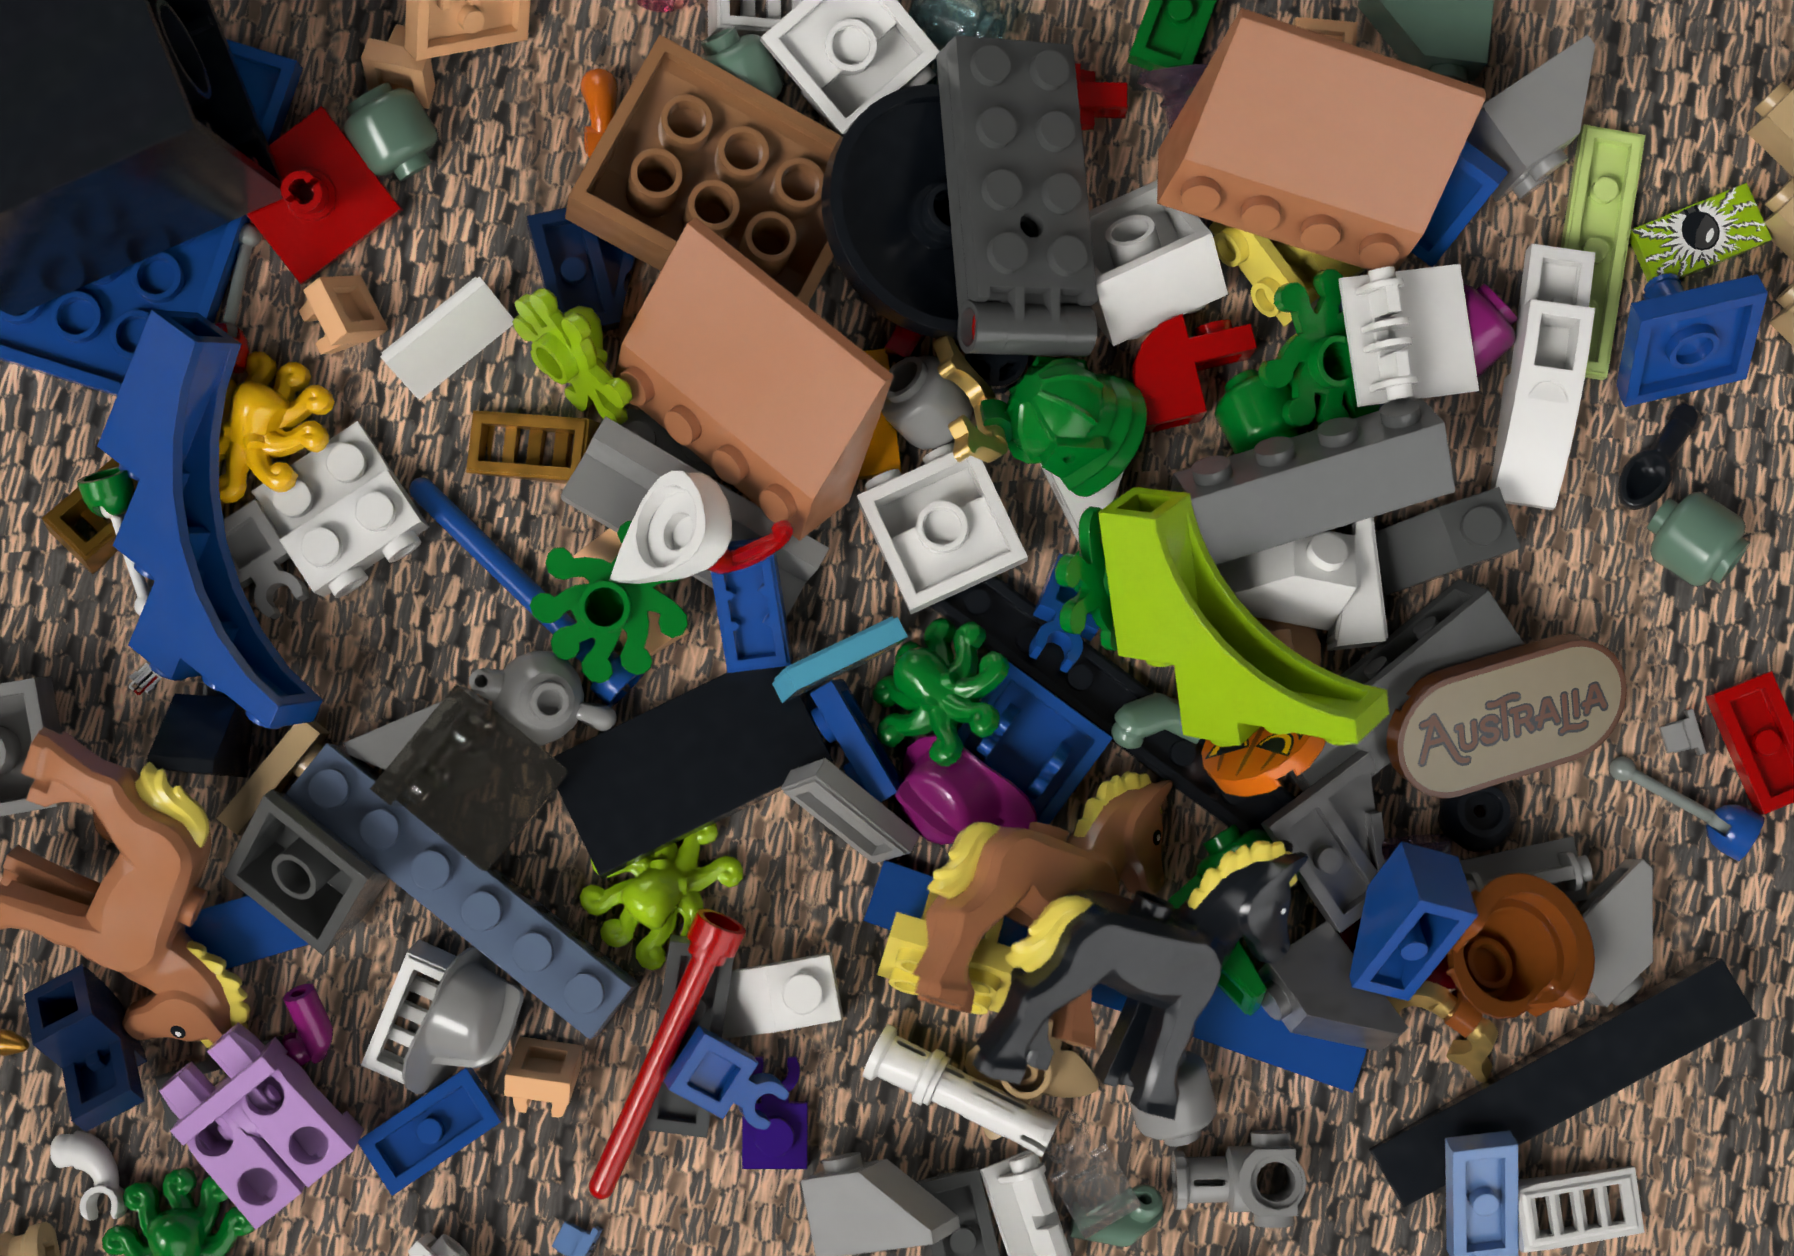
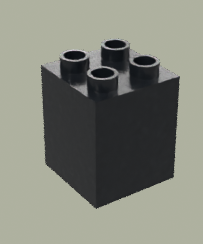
M0 0L1 311L17 316L283 199L280 190L283 181L211 0Z

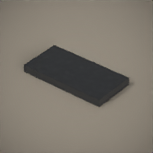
M785 666L725 673L544 761L601 879L781 791L783 783L789 772L793 769L826 758L833 764V760L800 695L782 703L772 684L775 681L774 678L785 669Z

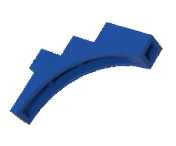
M151 310L97 445L98 448L119 463L118 468L120 471L127 470L129 478L139 481L113 547L135 563L134 568L138 573L146 578L155 580L128 646L146 659L151 670L161 677L182 681L189 677L202 676V681L208 687L225 693L244 708L246 716L259 726L279 729L283 726L313 722L323 699L289 668L263 632L241 588L226 540L219 493V437L226 391L241 343L198 312Z

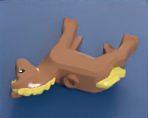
M43 727L32 741L21 771L23 775L35 779L26 800L43 807L60 802L80 803L91 806L120 851V854L105 874L102 882L99 883L17 845L7 854L2 867L4 872L0 881V930L14 928L31 931L54 944L73 948L86 959L100 966L118 971L130 980L153 991V994L132 1003L127 1009L122 1022L124 1030L137 1040L175 1038L187 1042L201 1041L206 1048H210L214 1042L237 1023L248 1029L247 1021H249L251 1010L249 1005L244 1002L248 996L241 988V978L225 969L226 960L208 953L204 945L195 942L185 932V925L191 927L196 921L208 894L207 890L198 887L212 846L209 819L204 808L189 796L182 786L172 787L165 770L162 768L157 770L153 763L148 762L139 775L132 768H124L123 766L103 760L83 746L68 732L64 731L60 735Z
M1127 771L1121 777L1115 775L1110 781L1102 782L1097 790L1096 798L1093 797L1087 800L1082 819L1077 822L1075 830L1068 839V831L1038 822H1030L1029 829L996 826L986 822H974L960 831L948 851L949 860L942 868L933 872L934 879L927 886L930 892L938 893L939 895L926 912L928 946L913 972V975L919 976L915 991L916 994H919L917 1000L971 1014L975 991L969 977L970 960L984 934L1004 916L1020 926L1028 928L1029 931V926L1040 916L1050 902L1072 892L1088 889L1119 895L1120 878L1131 893L1135 894L1136 891L1140 890L1156 895L1164 883L1161 859L1163 834L1161 806L1173 786V781L1162 780L1152 783L1147 773L1138 774ZM1093 988L1050 1017L1049 1022H1053L1051 1037L1074 1046L1096 1049L1095 1020L1091 1010Z

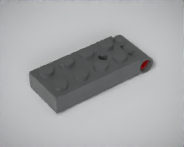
M955 35L936 55L959 314L957 326L959 345L962 351L968 354L1087 357L1093 351L1097 338V320L1094 310L1090 306L1098 302L1073 44Z

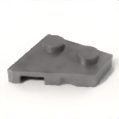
M1359 750L1261 823L1273 842L1287 840L1293 845L1292 853L1304 852L1308 855V860L1296 873L1297 878L1325 920L1340 933L1361 918L1367 887L1386 862L1382 854V844L1385 839L1382 812L1375 810L1371 773H1376L1375 760L1369 752Z

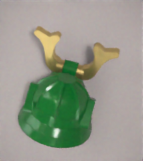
M943 336L933 342V347L940 362L937 367L938 373L942 378L958 385L965 392L974 409L976 427L965 415H961L948 424V428L955 440L953 455L958 462L973 456L991 463L1006 454L1009 448L1015 459L1027 464L1041 463L1042 468L1059 477L1069 491L1081 497H1089L1114 481L1129 465L1136 454L1146 428L1147 409L1141 391L1131 381L1109 374H1095L1088 370L1087 362L1082 359L1037 356L1033 364L1029 366L1027 372L1018 380L1015 386L1009 388L1010 396L1006 404L1001 400H997L989 385L966 361L953 338Z

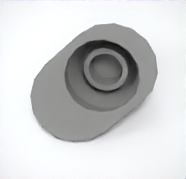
M467 948L456 956L448 966L435 992L433 1002L407 1051L402 1078L405 1088L415 1094L432 1091L445 1082L455 1072L457 1066L480 1068L491 1063L505 1050L512 1037L524 1000L523 991L520 987L497 975L494 962L477 948Z

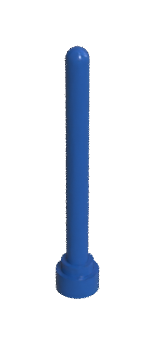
M424 477L413 480L409 487L411 497L532 614L530 608L532 598L539 593L546 592L432 481ZM565 613L554 623L541 624L553 635L561 627L571 626L577 622ZM593 638L580 642V652L576 658L581 663L595 644ZM613 651L609 657L614 672L611 678L603 683L592 682L590 690L609 707L617 704L627 694L626 691L622 690L627 683L632 689L644 675H635L624 669L621 665L620 655L616 651Z

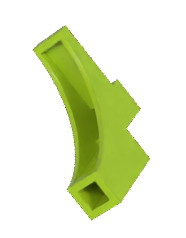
M1133 487L1098 512L1118 656L1145 660L1148 665L1154 667L1174 665L1184 736L1210 740L1212 744L1221 747L1241 746L1259 728L1264 727L1265 730L1274 734L1298 733L1324 738L1326 742L1334 745L1358 744L1389 714L1386 689L1352 681L1312 663L1272 635L1248 611L1222 577L1209 554L1195 518L1190 493Z

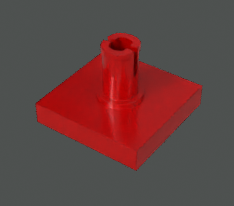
M320 106L269 145L283 180L280 187L283 199L246 215L298 282L304 285L402 212L403 209L381 180L367 167L364 160L323 106Z

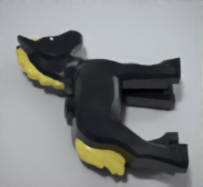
M1279 840L1273 843L1269 841H1256L1250 848L1246 845H1241L1235 852H1226L1216 869L1208 868L1199 888H1195L1191 892L1190 897L1179 908H1174L1170 902L1157 895L1140 890L1136 891L1133 899L1088 889L1072 892L1050 902L1040 916L1029 926L1028 932L1030 934L1012 944V951L1005 956L1006 961L1015 967L1011 972V985L1004 1005L988 1028L975 1042L980 1049L976 1054L973 1065L979 1072L990 1078L1019 1085L1023 1079L1027 1064L1033 1068L1048 1071L1054 1054L1048 1038L1050 1017L1098 983H1102L1127 996V999L1112 1034L1092 1070L1102 1084L1116 1087V1085L1134 1087L1130 1102L1137 1109L1147 1114L1175 1120L1180 1092L1177 1083L1179 1062L1184 1050L1193 1037L1197 1019L1207 1007L1214 994L1221 970L1228 962L1236 943L1242 936L1251 954L1261 962L1274 964L1287 954L1290 947L1287 928L1288 912L1292 899L1290 887L1298 881L1296 873L1308 860V855L1304 852L1292 853L1293 845L1287 840Z

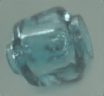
M915 0L910 12V16L939 51L955 35L1004 39L1006 33L1007 19L1001 13L999 0Z

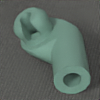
M1140 1184L1133 1187L1108 1210L1075 1204L1070 1237L1119 1247L1133 1245L1160 1221L1163 1214L1162 1196L1154 1187Z

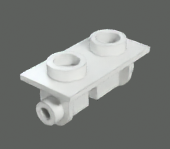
M1025 1150L979 1170L1008 1256H1072L1044 1174L1046 1171L1045 1164L1040 1162L1039 1156L1036 1153Z

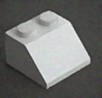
M1158 180L1089 210L1098 302L1090 307L1094 310L1097 325L1113 346L1126 340L1140 338L1164 321L1182 313L1183 315L1195 313L1204 308L1208 303L1228 295L1212 232L1198 216L1157 204Z

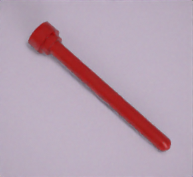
M699 909L689 928L687 937L691 942L688 952L692 956L589 1181V1191L597 1199H606L614 1192L715 967L723 966L727 958L735 957L745 936L746 929L739 922L725 914L710 909Z

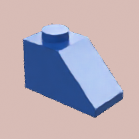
M1402 841L1367 887L1349 975L1353 988L1409 1001L1477 918L1478 913L1458 856Z

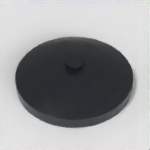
M939 84L911 86L890 93L871 104L849 125L839 138L827 162L823 177L821 193L823 224L828 244L841 272L852 288L875 311L891 322L920 335L933 338L949 336L953 339H958L957 326L959 314Z

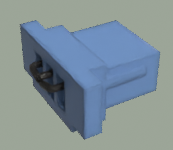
M565 1221L552 1247L565 1256H593L597 1248L596 1242L603 1229L596 1226L590 1232Z

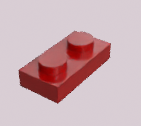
M1773 672L1759 674L1705 696L1754 812L1763 815L1794 803V721Z

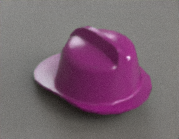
M936 735L920 737L908 747L903 760L905 780L897 789L895 796L900 803L906 821L927 841L940 845L953 844L960 831L974 822H986L996 826L1029 829L1030 822H1037L1036 811L1027 795L1010 780L980 761L965 747H963L962 754L956 763L944 767L938 765L929 756V750L937 740Z

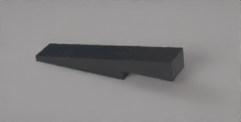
M1705 956L1596 1021L1588 1020L1492 1076L1487 1082L1475 1086L1370 1148L1369 1151L1399 1203L1404 1208L1446 1185L1445 1138L1510 1130L1518 1145L1757 1016L1723 959Z

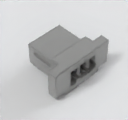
M1693 709L1684 710L1685 719L1659 727L1666 753H1677L1695 748L1697 755L1706 754L1702 740L1704 739V733L1701 723L1696 720Z

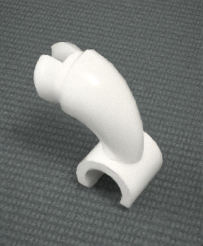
M79 1130L75 1131L74 1134L57 1135L50 1147V1156L53 1164L58 1168L71 1166L77 1170L85 1171L94 1182V1187L87 1190L80 1200L79 1208L81 1215L86 1220H96L99 1212L97 1200L100 1194L104 1193L111 1200L110 1214L112 1218L118 1219L123 1217L128 1210L123 1201L124 1189L119 1186L118 1166L105 1143L93 1134Z

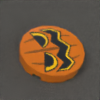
M1261 727L1241 746L1221 747L1212 744L1210 740H1205L1201 754L1204 769L1221 790L1226 794L1249 797L1276 790L1282 786L1278 778L1285 776L1291 770L1294 771L1296 776L1303 773L1321 753L1326 741L1324 738L1298 733L1274 734Z

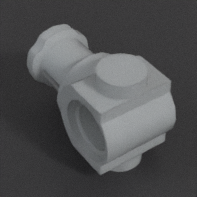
M1251 1131L1250 1143H1246L1244 1146H1228L1225 1156L1186 1157L1184 1151H1172L1171 1182L1175 1210H1186L1189 1203H1227L1230 1212H1253L1254 1226L1264 1228L1293 1226V1216H1298V1204L1305 1194L1307 1181L1303 1168L1296 1160V1149L1291 1146L1290 1131ZM1272 1162L1283 1163L1287 1170V1181L1284 1187L1274 1194L1260 1193L1256 1180L1261 1168Z

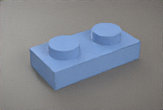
M1511 1131L1445 1138L1446 1246L1449 1256H1518V1143Z

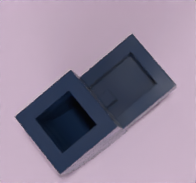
M81 964L24 994L33 1046L62 1068L69 1111L73 1123L87 1132L145 1101L138 1066L147 1062L144 1049L139 1040L131 1037L124 1030L122 1022L126 1012L119 999L103 981Z

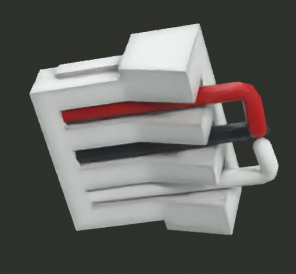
M145 663L138 671L129 676L132 680L129 688L137 695H141L144 691L149 695L162 677L153 672L149 664ZM134 683L138 685L135 689L132 687ZM140 687L142 690L137 692L136 690Z

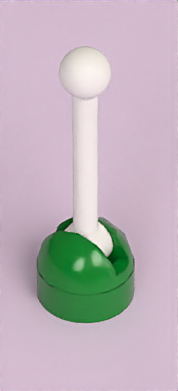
M113 467L82 477L77 481V485L82 499L89 510L99 517L110 518L117 536L124 519L123 515L128 509L135 490L133 480L128 477L127 470L120 471L118 467ZM123 554L137 594L134 608L140 616L150 592L145 577L135 570V563Z

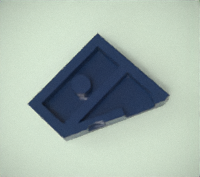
M566 208L527 216L526 224L543 288L550 290L556 296L559 310L564 313L579 305L589 307L600 318L603 332L618 329L634 256L565 219Z

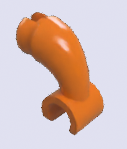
M600 68L590 69L582 77L580 87L591 120V126L584 127V150L589 158L615 114L618 95L615 77L609 71Z

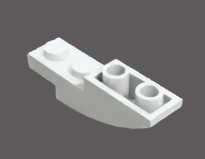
M1531 244L1526 249L1515 332L1516 339L1513 348L1511 372L1504 378L1490 488L1491 490L1499 487L1506 504L1553 510L1556 507L1577 422L1591 343L1595 308L1589 307L1595 252Z

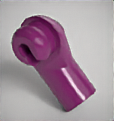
M311 983L302 984L288 991L283 997L298 1032L286 1034L282 1039V1044L288 1051L286 1055L301 1067L310 1061L317 1064L324 1060L333 1038L332 1023L314 985Z

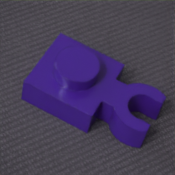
M755 1056L759 1064L752 1075L764 1073V1056ZM797 1056L788 1057V1074L781 1081L789 1093L787 1099L782 1100L776 1095L768 1093L762 1095L761 1101H756L755 1109L762 1111L771 1122L768 1129H757L751 1126L742 1116V1169L808 1168V1101H789L790 1091L795 1087L800 1077V1063Z

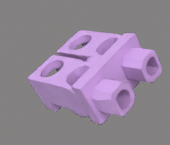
M237 1023L207 1050V1053L228 1076L213 1086L191 1061L169 1078L159 1092L170 1109L179 1118L170 1132L183 1146L187 1143L196 1160L256 1230L300 1195L305 1185L307 1188L352 1153L364 1128L347 1111L341 1114L313 1085V1082L303 1068L286 1055L288 1051L276 1037L264 1046L254 1034L240 1023Z

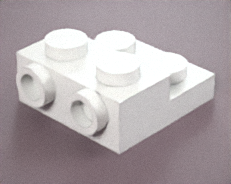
M803 0L760 38L762 44L800 87V93L830 129L839 135H842L863 111L882 97L897 90L927 84L936 76L929 64L936 59V55L940 52L898 0Z
M358 421L329 439L325 449L318 453L311 451L290 465L296 471L298 477L295 486L287 492L277 493L265 484H261L252 490L253 495L282 538L279 541L312 591L323 597L332 592L335 598H340L353 592L367 581L368 576L364 570L386 557L389 563L404 558L420 546L421 540L417 535L429 528V525L362 424Z
M954 443L943 445L929 452L922 459L925 465L901 475L899 469H892L875 476L865 484L867 491L857 495L861 511L885 562H887L910 614L1017 567L1028 560V556L983 461L969 456L962 462H958L953 455Z

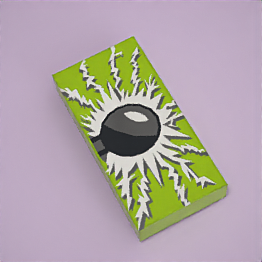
M1747 183L1636 227L1630 231L1629 237L1647 282L1656 276L1668 273L1676 274L1679 279L1763 246L1772 240Z

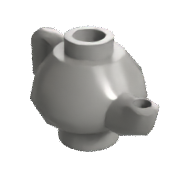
M532 651L517 656L503 670L481 668L472 672L469 677V685L472 690L493 702L496 720L505 733L523 746H543L557 741L576 725L577 721H581L594 729L607 731L614 727L617 720L616 712L613 708L600 703L584 702V692L578 673L568 660L559 659L553 651Z

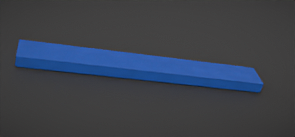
M884 860L863 921L891 930L896 912L921 919L929 894L927 886L933 881V876ZM1004 916L997 943L1011 947L1012 944L1026 937L1028 928L1020 926ZM1098 983L1093 987L1092 1002L1122 1011L1127 996L1102 983ZM1216 986L1209 1004L1197 1019L1193 1034L1194 1038L1353 1093L1367 1051L1365 1048L1290 1033L1282 1020L1277 1021L1264 1010L1262 1005L1253 1015H1246L1218 986Z

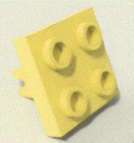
M929 891L921 919L896 912L877 975L888 978V983L901 992L919 995L915 993L919 976L913 975V972L928 946L926 912L938 897V893ZM1004 917L984 934L969 963V977L975 991L972 1014L983 1015L987 1014L989 1010L998 1013L1005 1003L1011 985V972L1015 967L1006 961L1005 956L1012 951V948L997 943Z

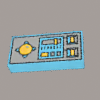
M892 616L787 666L774 678L775 681L772 684L781 702L784 703L893 650L908 636L898 617L893 618Z

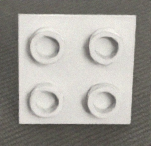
M1460 264L1395 271L1393 266L1382 267L1368 271L1369 275L1338 279L1357 407L1386 404L1397 399L1416 400L1419 398L1424 399L1479 391Z

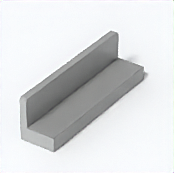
M605 416L584 456L564 487L561 499L618 533L619 527L622 524L633 520L642 499L659 477L670 471L701 472ZM716 482L728 500L732 518L731 541L761 538L773 533L771 528L775 523L767 518L761 508ZM792 535L790 540L781 549L776 551L786 618L805 583L818 570L829 550L827 546L808 535L800 541ZM709 570L692 575V577L713 588L711 572Z

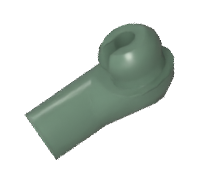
M1153 693L1124 704L1115 714L1116 722L1111 728V735L1114 741L1126 749L1141 747L1144 737L1154 735L1163 730H1167L1194 744H1197L1200 738L1183 735L1179 701L1162 693Z

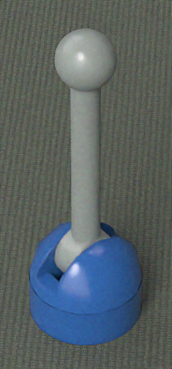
M1616 757L1610 764V774L1614 779L1622 782L1631 780L1707 822V837L1711 844L1720 852L1736 861L1743 859L1749 852L1763 827L1764 817L1749 808L1730 804L1712 811L1637 770L1635 763L1629 757Z

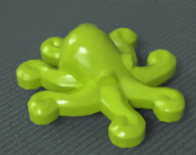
M539 288L531 295L524 294L516 300L514 304L519 315L512 321L513 326L522 339L533 342L531 345V357L536 366L559 384L571 383L565 388L564 395L579 411L584 412L594 403L602 419L606 416L620 425L626 422L628 417L624 406L632 400V390L624 379L614 378L605 366L608 355L603 350L601 320L594 310L579 305L562 313L558 308L556 296L545 288Z
M714 823L684 838L679 849L676 843L606 877L611 878L629 872L633 873L635 878L622 881L607 889L592 884L583 888L579 896L580 903L591 915L601 916L618 904L625 906L619 919L605 921L600 929L601 939L608 946L616 948L626 946L633 939L638 924L641 923L651 929V931L637 945L636 959L646 969L652 971L660 969L666 962V951L663 946L676 928L678 914L680 913L684 918L681 936H687L697 911L704 909L701 891L717 880L729 888L738 886L743 879V867L735 857L725 855L717 858L709 865L697 867L701 845L715 842L718 837L717 824ZM591 860V864H592L593 870L598 874V872H597V870H596V868H595V866H594V864H593V862H592V860Z

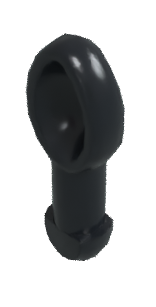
M1679 404L1675 406L1666 416L1668 421L1650 449L1634 455L1623 467L1619 477L1618 496L1620 503L1626 509L1638 510L1646 508L1656 502L1666 492L1672 480L1673 467L1671 463L1688 436L1694 435L1700 424V414L1693 405Z

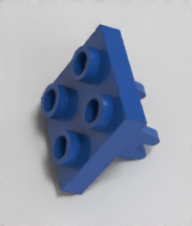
M1008 662L1010 667L1005 679L979 701L988 703L998 710L1000 720L997 729L992 735L982 738L971 732L969 723H963L957 733L962 740L963 747L968 749L980 761L1010 780L1027 795L1036 811L1037 822L1049 825L1113 737L1011 662Z

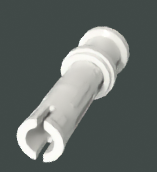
M889 1024L886 1025L872 1050L862 1077L870 1081L879 1077L911 1093L912 1102L920 1106L923 1103L928 1106L932 1101L1002 1137L1022 1145V1147L1036 1153L1040 1157L1043 1156L1060 1118L1040 1109L1038 1110L1022 1102L1020 1099L964 1073L962 1070L949 1064L951 1059L946 1057V1052L936 1049L931 1053L897 1036V1028Z

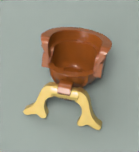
M1510 873L1502 875L1490 881L1480 892L1476 889L1471 892L1478 916L1447 953L1448 969L1446 974L1452 978L1457 987L1456 989L1449 992L1447 988L1439 984L1425 981L1409 1001L1385 995L1398 1014H1400L1402 1009L1410 1006L1424 1008L1432 1011L1443 1019L1445 1024L1467 1038V1040H1453L1446 1057L1452 1062L1465 1066L1473 1077L1482 1083L1487 1082L1493 1068L1488 1055L1491 1053L1498 1037L1496 1026L1489 1019L1484 1018L1483 1014L1495 1019L1516 1018L1526 1011L1534 1017H1538L1555 1007L1567 1009V1007L1577 1005L1585 999L1594 976L1595 953L1593 941L1588 926L1578 908L1555 885L1530 874Z

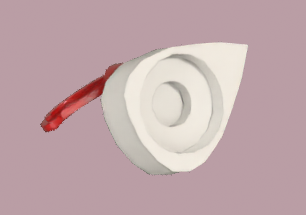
M670 471L659 477L642 499L621 545L609 581L642 584L684 579L704 570L723 574L725 572L745 569L765 560L781 549L793 535V528L788 521H779L772 526L771 530L773 533L730 552L727 548L732 539V518L728 500L720 486L709 475L704 473Z

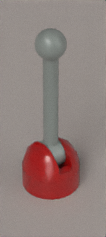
M245 223L240 231V246L223 322L215 324L241 343L232 372L238 374L245 372L249 355V341L243 331L235 324L252 248L261 241V233L252 223Z

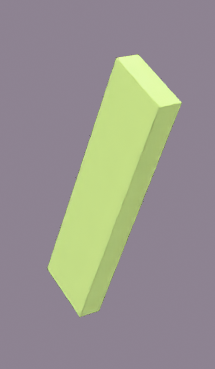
M1584 124L1578 135L1560 248L1595 252L1589 307L1595 308L1585 377L1604 380L1608 377L1646 135Z

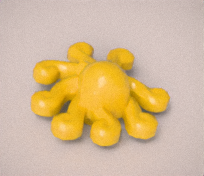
M254 351L248 355L245 371L249 375L246 380L237 386L236 382L230 378L222 417V432L219 437V463L226 459V474L219 476V493L222 502L234 503L244 496L249 470L271 490L277 493L287 492L295 486L298 474L288 463L276 462L272 464V458L288 456L303 448L318 453L327 446L329 434L326 428L315 420L303 421L312 413L315 415H326L332 410L335 401L332 393L321 385L308 386L311 374L304 365L298 362H288L281 366L277 372L276 362L265 352ZM276 374L275 385L272 389L268 386V384L272 381ZM303 390L301 394L294 400L296 391Z

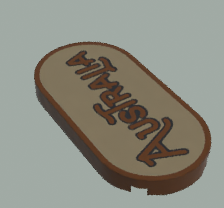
M1560 634L1430 673L1418 680L1408 690L1406 695L1410 696V698L1404 703L1401 711L1397 708L1395 709L1387 729L1388 756L1393 768L1414 788L1436 798L1462 796L1577 760L1590 754L1603 744L1621 718L1627 695V683L1623 667L1614 653L1605 646L1577 634Z

